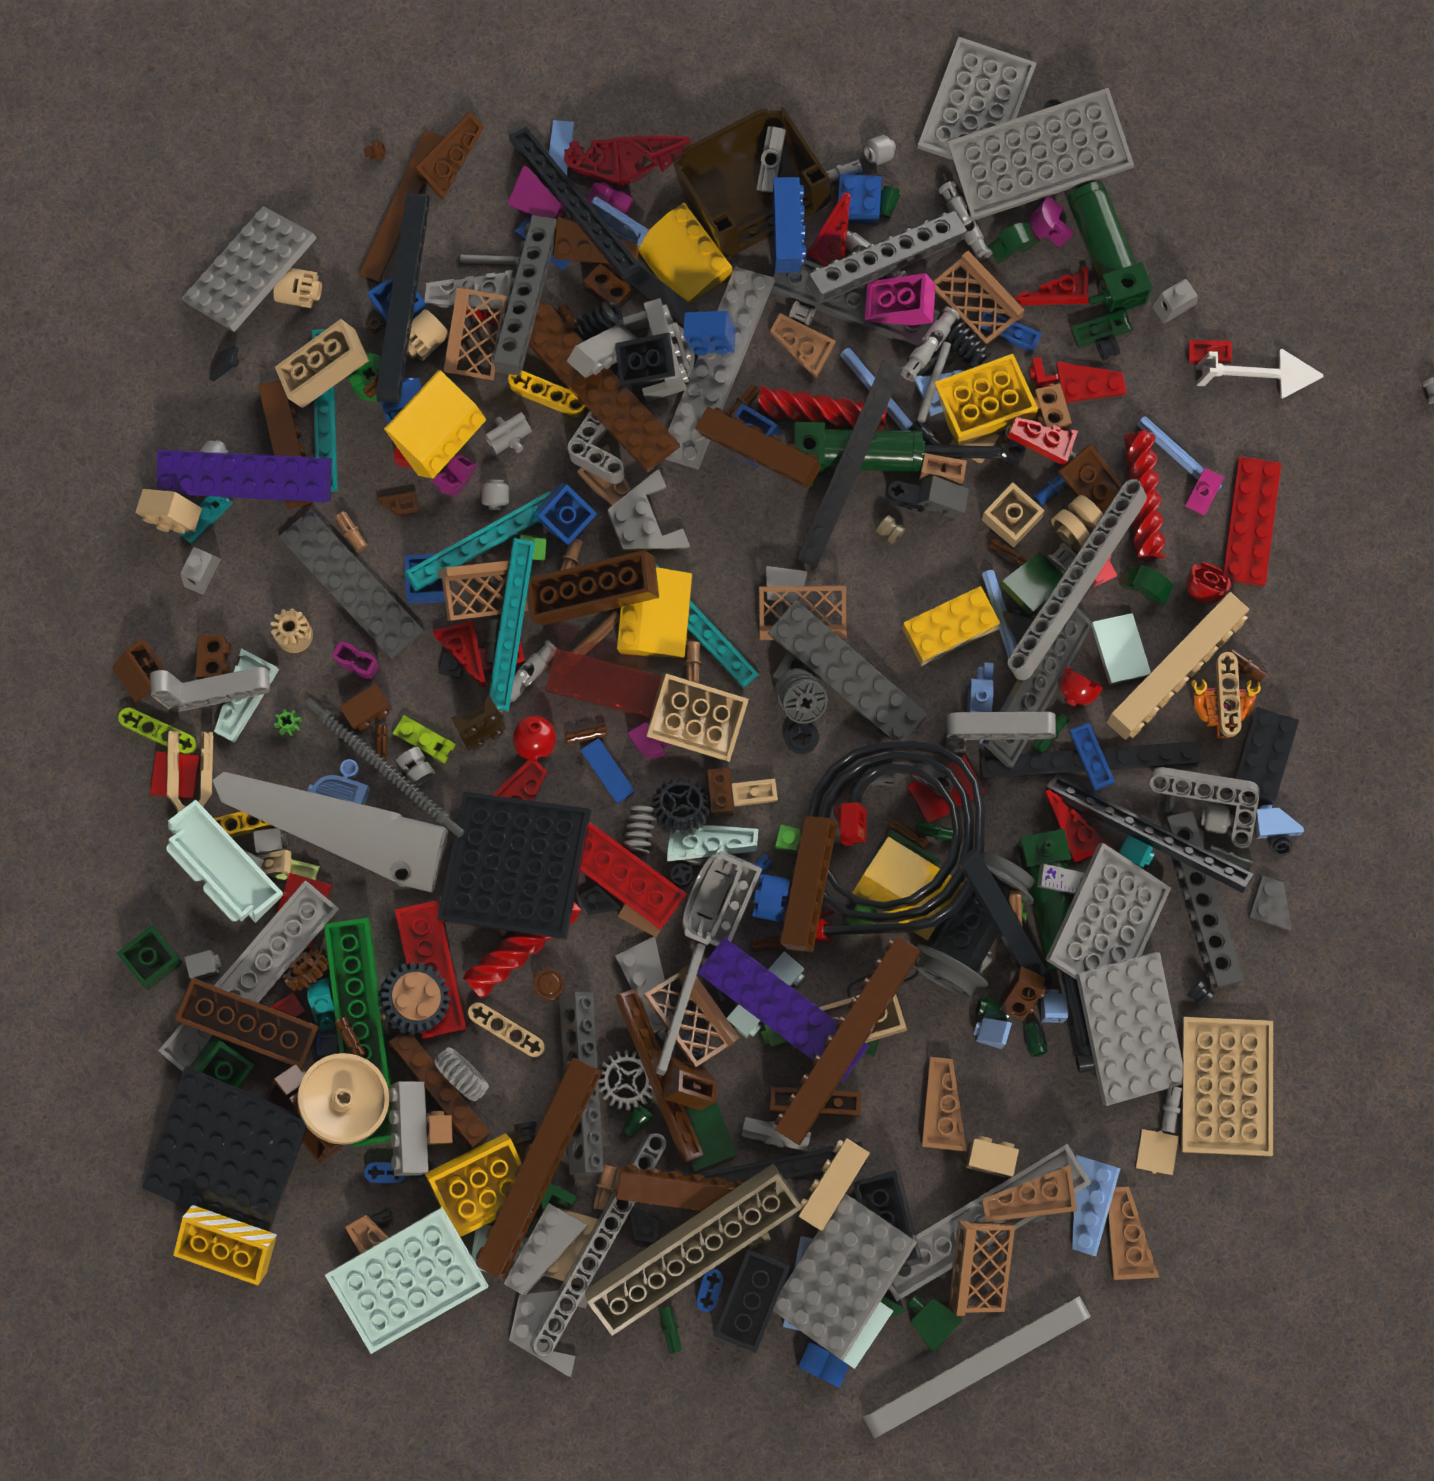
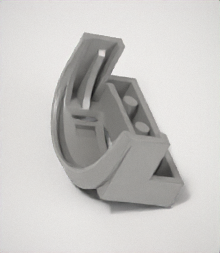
M660 298L644 303L646 311L623 317L625 327L629 331L650 327L652 335L670 333L675 376L666 378L665 382L642 388L647 402L687 390L686 382H689L695 362V353L692 352L683 337L684 329L677 322H673L667 304L663 305ZM674 336L678 341L676 344L673 343L672 337Z
M724 851L710 856L700 870L686 903L682 920L685 936L706 945L710 943L718 946L724 937L731 942L762 868ZM716 870H718V871H720V872H722V873H725V874L729 875L730 877H728V876H726V875H723V874H721V873H718V872H716ZM730 883H731L730 889H729V891H728V893H727V896H726V898H725V900H724V903H723V905H722V907H721V909H720L719 914L717 915V913H718V911H719V908H720V906H721V903H722V901H723V899H724V896H725V894H726V892H727V890H728V888H729V885H730ZM697 912L706 915L712 919L709 920L707 918H704L698 915Z

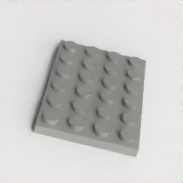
M958 37L917 148L953 160L948 141L1016 119L1037 63Z
M263 206L194 285L188 289L182 299L191 307L235 332L317 238L307 229Z
M1099 843L1045 960L1077 980V973L1141 956L1171 887L1106 844Z
M1154 952L1077 973L1076 978L1103 1105L1108 1106L1168 1089L1169 1086L1182 1085L1183 1063L1160 953Z
M845 1193L824 1229L817 1232L780 1291L773 1311L840 1360H844L917 1242Z

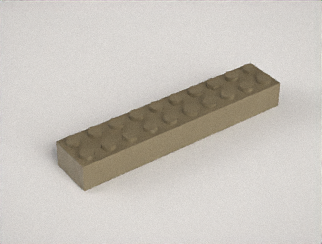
M771 1164L588 1287L585 1292L587 1303L613 1336L802 1209V1206L776 1166Z

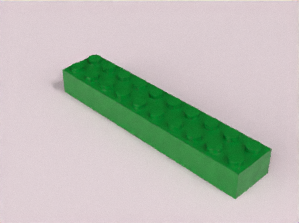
M369 918L324 924L335 1019L338 1020L341 1017L347 1019L350 1024L349 1027L352 1028L360 1042L359 1046H362L365 1051V1055L362 1058L370 1061L379 1069L385 1078L389 1090L392 1080L384 1018L380 1013L381 1005L378 1006L380 985L372 921ZM337 1029L339 1052L351 1054V1049H348L340 1034L341 1030ZM390 1100L387 1114L379 1128L366 1139L351 1144L352 1147L357 1148L390 1142L392 1134V1124L389 1120L391 1112Z

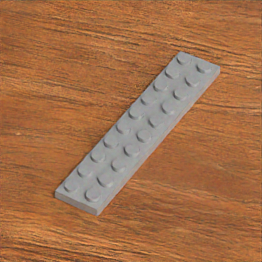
M738 267L734 268L717 311H727L736 328L735 352H728L727 354L707 353L706 355L698 356L687 383V390H684L668 430L680 443V448L665 460L699 470L710 440L701 436L695 427L707 406L712 409L718 407L723 410L775 280L773 277Z
M305 880L214 986L259 1003L283 976L290 963L302 954L324 928V924H327L339 911V908ZM182 1023L158 1051L183 1072L184 1068L190 1067L213 1035Z
M1068 1144L916 1235L923 1263L900 1269L889 1287L895 1300H901L953 1268L959 1221H968L970 1224L1013 1223L1016 1230L1038 1217L986 1222L983 1207L984 1198L1062 1169L1068 1165H1071L1075 1194L1092 1184ZM976 1230L975 1240L978 1243L981 1242L988 1233L985 1230ZM1001 1230L995 1236L997 1241L1007 1235V1230ZM991 1239L983 1249L995 1243V1241Z

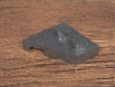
M1261 876L1249 918L1290 932L1292 926L1284 883Z

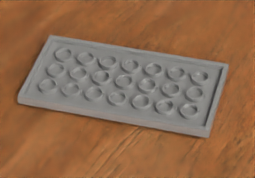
M1109 88L948 141L972 221L1134 168Z

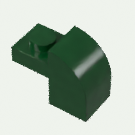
M1018 223L1000 232V236L987 246L992 250L996 263H1002L1016 252L1024 253L1040 242V239L1034 233L1031 223Z
M1143 565L1140 568L1128 566L1119 583L1125 589L1140 592L1149 601L1162 604L1166 603L1174 587L1163 574Z

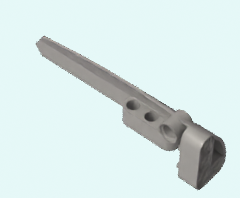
M227 772L221 773L212 780L221 802L377 873L394 881L401 887L407 886L428 892H433L448 839L446 827L405 818L401 814ZM400 871H407L408 876L404 880H398V873Z

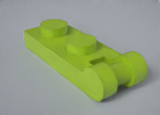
M405 715L393 732L394 736L414 747H419L421 751L444 764L448 759V753L450 750L453 751L456 746L452 741L436 734ZM438 743L443 745L440 752L434 750Z

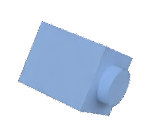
M1263 805L1257 809L1255 818L1256 839L1273 838L1278 835L1298 836L1304 832V828L1280 808H1272V805Z
M1046 990L1041 999V1022L1063 1023L1068 1018L1066 995L1060 994V990Z
M983 1018L981 1023L977 1022L973 1035L977 1036V1042L1002 1049L1006 1045L1012 1023Z

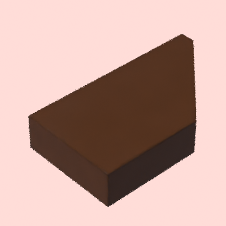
M415 491L376 498L379 504L397 516L419 513Z

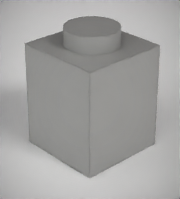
M279 828L253 831L257 855L285 850V846H288L287 834L283 833Z
M211 950L184 957L190 979L195 978L199 980L219 974L218 968L221 967V961L218 954L215 955Z

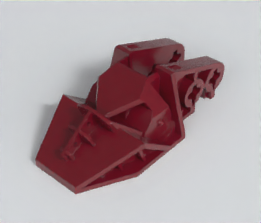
M689 136L614 137V139L592 140L591 148L587 149L586 153H584V147L579 146V142L571 141L569 143L570 148L564 149V161L567 166L578 174L620 187H626V184H632L644 178L656 166L664 172L683 155L682 152L686 147L693 144V141ZM647 161H650L652 163L644 167Z

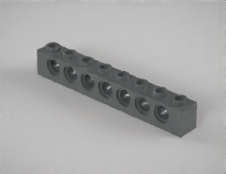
M955 211L948 214L943 213L937 219L924 221L914 229L908 228L900 235L887 237L877 245L871 244L861 252H853L840 261L834 260L824 268L812 270L807 280V286L818 304L824 303L963 242L967 230Z
M532 215L531 222L526 225L525 235L527 237L521 243V259H517L516 262L517 274L511 281L512 293L507 296V312L502 315V331L498 332L496 338L498 346L496 351L493 350L491 356V363H494L496 372L521 376L555 246L557 219Z
M1193 810L1169 816L1164 820L1165 824H1162V827L1175 835L1183 832L1187 835V841L1204 849ZM1176 860L1175 872L1177 878H1181L1184 887H1181L1184 900L1188 899L1190 906L1187 909L1190 921L1195 922L1196 926L1194 936L1196 941L1201 943L1203 949L1200 951L1202 962L1204 964L1207 963L1209 972H1206L1208 983L1213 985L1214 989L1242 982L1243 976L1213 878ZM1191 874H1196L1200 878L1199 884H1194L1190 881ZM1196 896H1204L1206 905H1199L1196 901ZM1204 916L1212 919L1213 925L1211 927L1203 924L1202 919ZM1209 938H1216L1219 942V947H1211ZM1216 959H1222L1225 962V969L1221 970L1216 967Z
M572 992L559 995L564 1070L567 1063L572 1061L573 1058L580 1059L598 1068L593 992ZM598 1083L568 1144L570 1175L604 1172Z

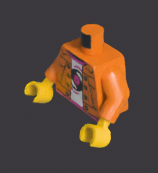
M1203 679L1202 685L1196 687L1197 683L1193 680L1191 684L1195 689L1194 710L1200 719L1206 722V727H1217V739H1229L1230 737L1224 736L1220 731L1218 689L1207 688V684ZM1251 680L1248 681L1247 693L1246 689H1239L1241 723L1245 722L1253 710L1256 699L1255 694H1258L1261 690L1259 682L1255 689H1251ZM1232 700L1224 701L1223 705L1226 710L1232 711L1235 709V703ZM1235 714L1229 716V723L1225 726L1226 728H1236V725H1232L1231 718L1233 716L1236 717Z

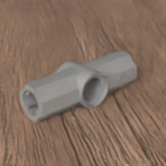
M768 127L756 190L773 193L774 178L778 177L781 164L785 129ZM775 155L777 157L776 163L773 165L766 164L767 156Z
M745 1118L741 1136L763 1141L767 1145L772 1144L780 1148L788 1147L807 1152L811 1136L810 1132L807 1133L799 1146L775 1130L777 1127L774 1124L775 1122Z

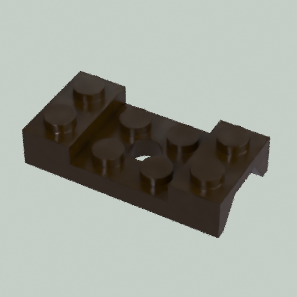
M490 695L486 697L483 706L464 717H451L468 751L480 749L484 746V741L490 738L492 740L499 738L503 735V730L506 729L499 717V710Z

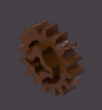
M318 948L315 951L311 949L309 953L303 952L300 957L290 963L289 968L285 971L286 974L283 976L284 982L293 991L297 988L300 991L304 986L308 988L312 982L316 983V979L323 976V971L327 970L326 965L329 964L328 957Z

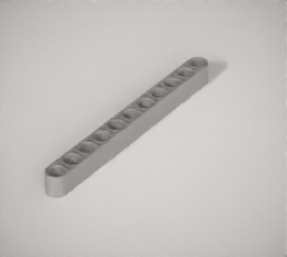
M1128 480L1122 486L1009 657L1008 666L1018 680H1026L1033 674L1145 504L1147 495L1138 480Z
M658 1133L646 1135L629 1164L639 1167V1159L644 1157L648 1162L644 1170L654 1168L666 1147L665 1138ZM653 1137L659 1143L656 1150H652L649 1146V1142ZM614 1193L612 1194L531 1339L530 1348L533 1353L547 1356L554 1350L635 1202L626 1201L625 1207L619 1210L616 1206L617 1199ZM608 1217H612L615 1223L614 1227L610 1230L605 1227V1220ZM597 1237L603 1240V1247L599 1250L594 1247V1240ZM589 1257L592 1260V1267L585 1270L582 1262L585 1258ZM578 1277L581 1281V1286L578 1290H573L571 1282L574 1278ZM563 1298H567L570 1302L569 1308L565 1311L560 1308V1301ZM556 1318L558 1328L551 1331L549 1330L548 1323L551 1319ZM545 1339L547 1348L540 1352L537 1349V1342Z
M1078 1296L1072 1301L1054 1309L1053 1312L1045 1314L1033 1323L1015 1331L1012 1335L1006 1336L994 1343V1345L974 1354L973 1357L967 1358L955 1365V1367L935 1376L932 1380L926 1381L914 1390L901 1395L891 1403L885 1404L875 1410V1412L864 1416L863 1419L872 1436L877 1438L1085 1321L1091 1315L1081 1297Z

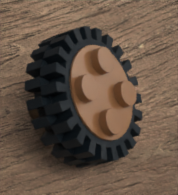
M410 962L408 965L403 964L395 968L385 978L380 986L381 990L378 992V996H380L378 1006L381 1005L380 1013L386 1016L384 1020L387 1023L390 1021L393 1024L392 1028H399V1032L402 1033L407 1031L413 1035L417 1032L421 1034L432 1029L444 1018L445 1012L449 1008L450 996L447 993L450 990L448 986L445 987L444 983L446 980L439 977L441 973L438 970L434 972L432 971L433 967L430 965L425 967L424 963L419 962L416 965L414 962Z

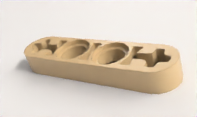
M1224 652L1216 661L1220 731L1224 736L1234 737L1241 730L1238 661L1233 653ZM1225 658H1228V661L1232 662L1228 668L1229 673L1222 675L1226 671V665L1222 664ZM1229 678L1234 682V687L1226 689L1223 687L1222 681ZM1232 700L1235 703V709L1232 711L1226 710L1223 705L1224 701ZM1235 714L1236 717L1233 716L1231 722L1232 725H1236V728L1230 732V729L1225 726L1229 723V716Z
M480 1002L474 1003L469 1007L468 1015L474 1023L530 1057L538 1058L544 1053V1042L534 1034ZM482 1007V1012L487 1016L489 1012L493 1013L488 1018L486 1025L483 1024L484 1018L480 1016L477 1019L474 1018V1009ZM496 1018L503 1020L504 1024L503 1028L499 1031H495L491 1027V1022ZM513 1030H520L522 1032V1039L519 1042L511 1041L510 1033ZM527 1035L530 1036L528 1041L532 1044H535L536 1041L539 1042L538 1046L541 1048L539 1052L534 1051V1053H531L530 1046L526 1044L524 1048L520 1047L525 1042Z

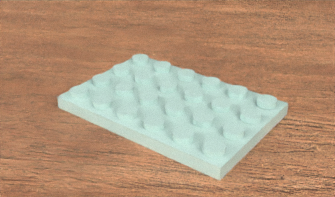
M443 1207L325 1274L371 1354L489 1286Z

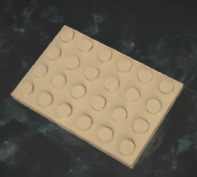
M1183 1017L1181 1152L1273 1156V1021Z

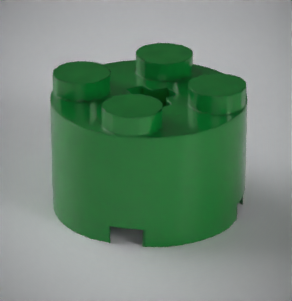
M368 353L366 355L369 361L349 374L348 380L353 392L360 399L374 402L377 401L376 395L373 398H369L365 395L363 388L367 384H371L370 381L379 373L381 356Z

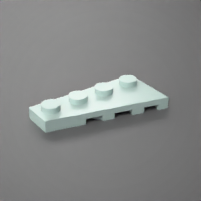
M242 648L239 654L238 666L234 670V672L257 667L267 668L269 670L270 684L279 671L276 666ZM264 694L225 702L214 732L235 743Z
M700 825L699 830L693 828L691 834L684 830L683 835H681L679 830H676L673 834L670 828L667 861L710 857L720 851L729 854L757 851L758 829Z

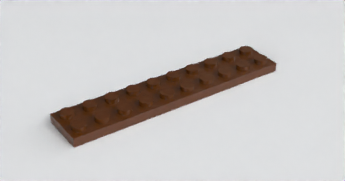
M545 300L542 301L538 307L529 347L648 473L679 449L680 443L626 386H620V379L609 368H604L598 374H592L585 378L567 362L575 346L584 341L571 327L566 328L562 321L563 319Z

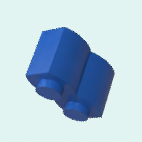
M814 1341V1343L808 1342L797 1367L840 1387L849 1365Z

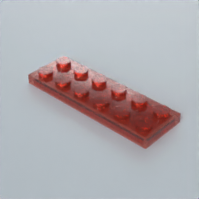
M556 649L545 692L651 718L661 676Z

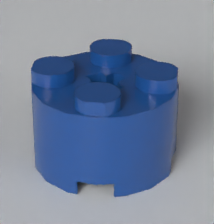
M760 874L758 886L761 888L756 890L754 903L758 904L754 906L753 917L783 922L791 880Z

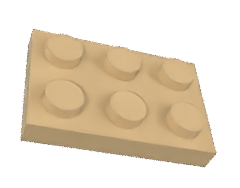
M558 1208L588 1225L585 1231L580 1233L574 1243L559 1256L560 1258L544 1274V1276L564 1281L598 1219ZM589 1257L585 1258L582 1262L585 1270H588L591 1260ZM576 1277L572 1280L571 1284L581 1286V1281Z

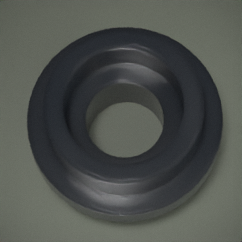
M1278 835L1271 840L1270 848L1274 854L1286 856L1291 852L1293 844L1288 836Z

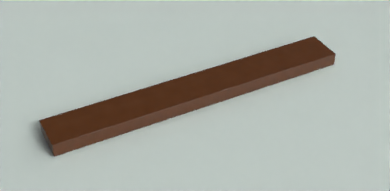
M427 130L424 131L359 273L361 278L377 284L380 283L400 239L407 193L420 194L425 184V181L413 168L443 136Z
M636 988L616 995V1001L682 1162L685 1163L703 1156L704 1154L684 1105L663 1099L665 1074L662 1076L655 1072L660 1059L661 1049Z

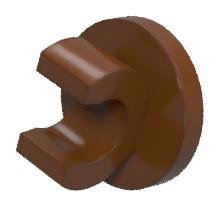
M376 139L372 141V146L364 148L365 156H369L370 160L375 158L379 160L385 159L387 151L383 142H379Z

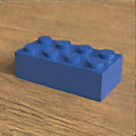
M799 177L774 178L772 195L775 273H800L801 265H805L806 247L804 245L805 225H803L804 185H800Z

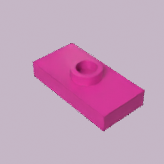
M1204 468L1186 507L1205 516L1225 477Z

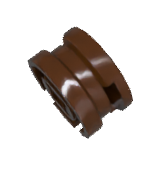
M545 968L536 974L533 980V987L541 999L553 1001L563 994L565 981L557 970Z

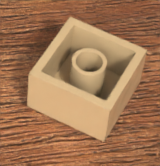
M1012 483L984 512L982 521L1014 548L1042 519L1045 510Z
M143 489L135 513L143 517V521L157 525L156 528L158 530L169 532L170 529L184 534L185 531L195 532L202 508L176 492Z
M979 1136V1138L971 1141L965 1168L1010 1179L1014 1175L1019 1149H1015L1012 1143L1001 1141V1143L995 1144L992 1143L991 1138Z

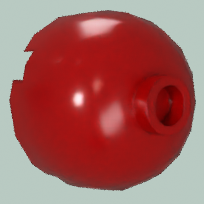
M1202 562L1200 566H1197V563L1193 565L1186 579V588L1190 596L1197 603L1215 604L1225 597L1231 587V581L1229 577L1227 580L1223 576L1224 571L1220 568Z
M1067 666L1059 679V689L1065 696L1064 701L1074 707L1076 704H1091L1103 690V687L1099 686V684L1082 674L1075 673L1073 669Z
M528 716L522 719L516 725L513 733V744L516 752L529 760H538L539 757L543 756L545 758L554 751L556 745V734L552 724L540 716Z

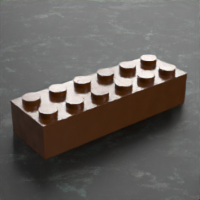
M645 550L531 577L528 584L530 620L541 626L659 598L655 557Z
M195 978L191 979L175 1018L178 1022L293 1066L296 1064L300 1069L304 1068L320 1026Z

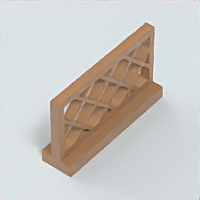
M969 251L965 252L959 261L933 281L936 284L935 293L948 307L953 308L959 313L960 320L965 322V325L971 329L973 334H976V337L985 346L1014 322H1018L1023 318L1024 309ZM961 266L966 272V278H954V271ZM942 281L951 282V290L941 291L937 285ZM953 282L966 283L965 292H953ZM968 283L978 284L980 286V293H968ZM953 296L965 297L964 306H956L952 302ZM967 297L980 298L979 307H967ZM982 298L992 299L994 301V308H982ZM967 311L979 312L978 321H970L966 317ZM981 313H994L993 322H981ZM996 313L1006 314L1010 319L1006 323H996ZM981 326L993 327V333L985 338L980 332Z
M457 287L443 372L494 381L495 367L494 363H491L489 360L492 353L486 355L480 345L491 339L496 351L498 345L492 336L502 331L501 319L503 313L505 314L507 296ZM469 294L478 295L483 302L474 310L468 304ZM482 296H484V297H490V298H489L488 300L484 301V299L482 298ZM493 298L502 300L501 309L496 313H493L487 305ZM485 305L491 316L481 322L475 311ZM467 307H468L471 312H469V313L466 315V309H467ZM500 313V318L498 321L496 315ZM473 314L479 325L469 331L464 322L465 318ZM494 317L498 323V330L490 335L483 324ZM482 326L488 337L477 343L471 333ZM463 328H465L467 333L462 336ZM470 335L476 345L465 352L461 346V340ZM478 347L484 358L474 364L468 353ZM461 349L464 354L459 357V352ZM466 356L472 367L466 371L457 370L458 360ZM487 360L491 365L490 375L481 374L476 366ZM473 368H475V370L477 371V373L469 372V371H471Z
M509 561L439 569L438 577L442 578L448 621L501 615L502 606L499 610H496L490 604L495 597L503 602L504 597L498 592L503 585L506 586ZM491 576L500 581L495 590L487 584ZM471 579H476L481 584L476 592L467 586ZM449 581H456L462 586L456 595L450 590ZM484 587L492 593L487 602L479 596ZM464 589L473 596L468 604L459 598ZM526 597V604H525V610H524V612H525V611H529V610H528L527 597ZM476 599L484 605L479 613L471 608ZM457 601L464 607V610L460 615L454 616L453 605Z
M846 585L759 586L760 640H774L767 633L775 623L773 625H764V616L769 611H772L780 619L781 616L773 607L780 600L790 607L791 605L783 598L789 591H795L800 596L797 601L800 603L804 600L811 607L808 611L812 612L814 610L821 616L822 619L820 621L823 622L825 620L828 623L825 625L841 639H847ZM777 591L785 592L782 595H780ZM811 591H817L822 596L814 605L805 598ZM832 591H841V600L834 605L827 596ZM764 592H774L779 598L770 606L764 601ZM824 599L833 607L825 616L816 609ZM836 610L841 615V624H832L827 617Z
M689 965L643 995L667 1031L671 1024V1021L666 1017L667 1010L674 1012L676 1008L668 1006L669 995L678 998L680 993L670 991L671 983L678 980L681 986H683ZM697 976L689 1000L695 1004L694 1012L685 1010L684 1013L693 1016L692 1026L683 1024L680 1026V1029L691 1031L690 1041L682 1040L679 1032L676 1038V1044L694 1069L733 1045L740 1038ZM656 992L665 994L664 1005L656 1003L652 995ZM697 1017L706 1020L708 1023L707 1030L696 1028ZM695 1032L706 1034L705 1045L693 1042ZM710 1036L718 1037L722 1045L718 1048L708 1046ZM692 1047L704 1049L703 1058L697 1061L692 1055Z
M968 1221L958 1222L948 1306L956 1316H965V1313L1005 1312L1015 1231L1013 1223L970 1224ZM976 1230H985L988 1235L978 1243L975 1240ZM1001 1230H1007V1237L999 1243L995 1236ZM993 1239L997 1246L987 1254L983 1247ZM1002 1249L1005 1253L1004 1259L996 1264L992 1258ZM981 1250L986 1256L975 1265L973 1256ZM990 1260L995 1267L984 1275L980 1269ZM978 1271L983 1278L972 1286L970 1279ZM1000 1271L1002 1279L994 1286L989 1279ZM988 1282L992 1289L982 1297L977 1290ZM997 1292L999 1295L998 1305H989L986 1301ZM976 1293L980 1300L974 1305H967L968 1299Z

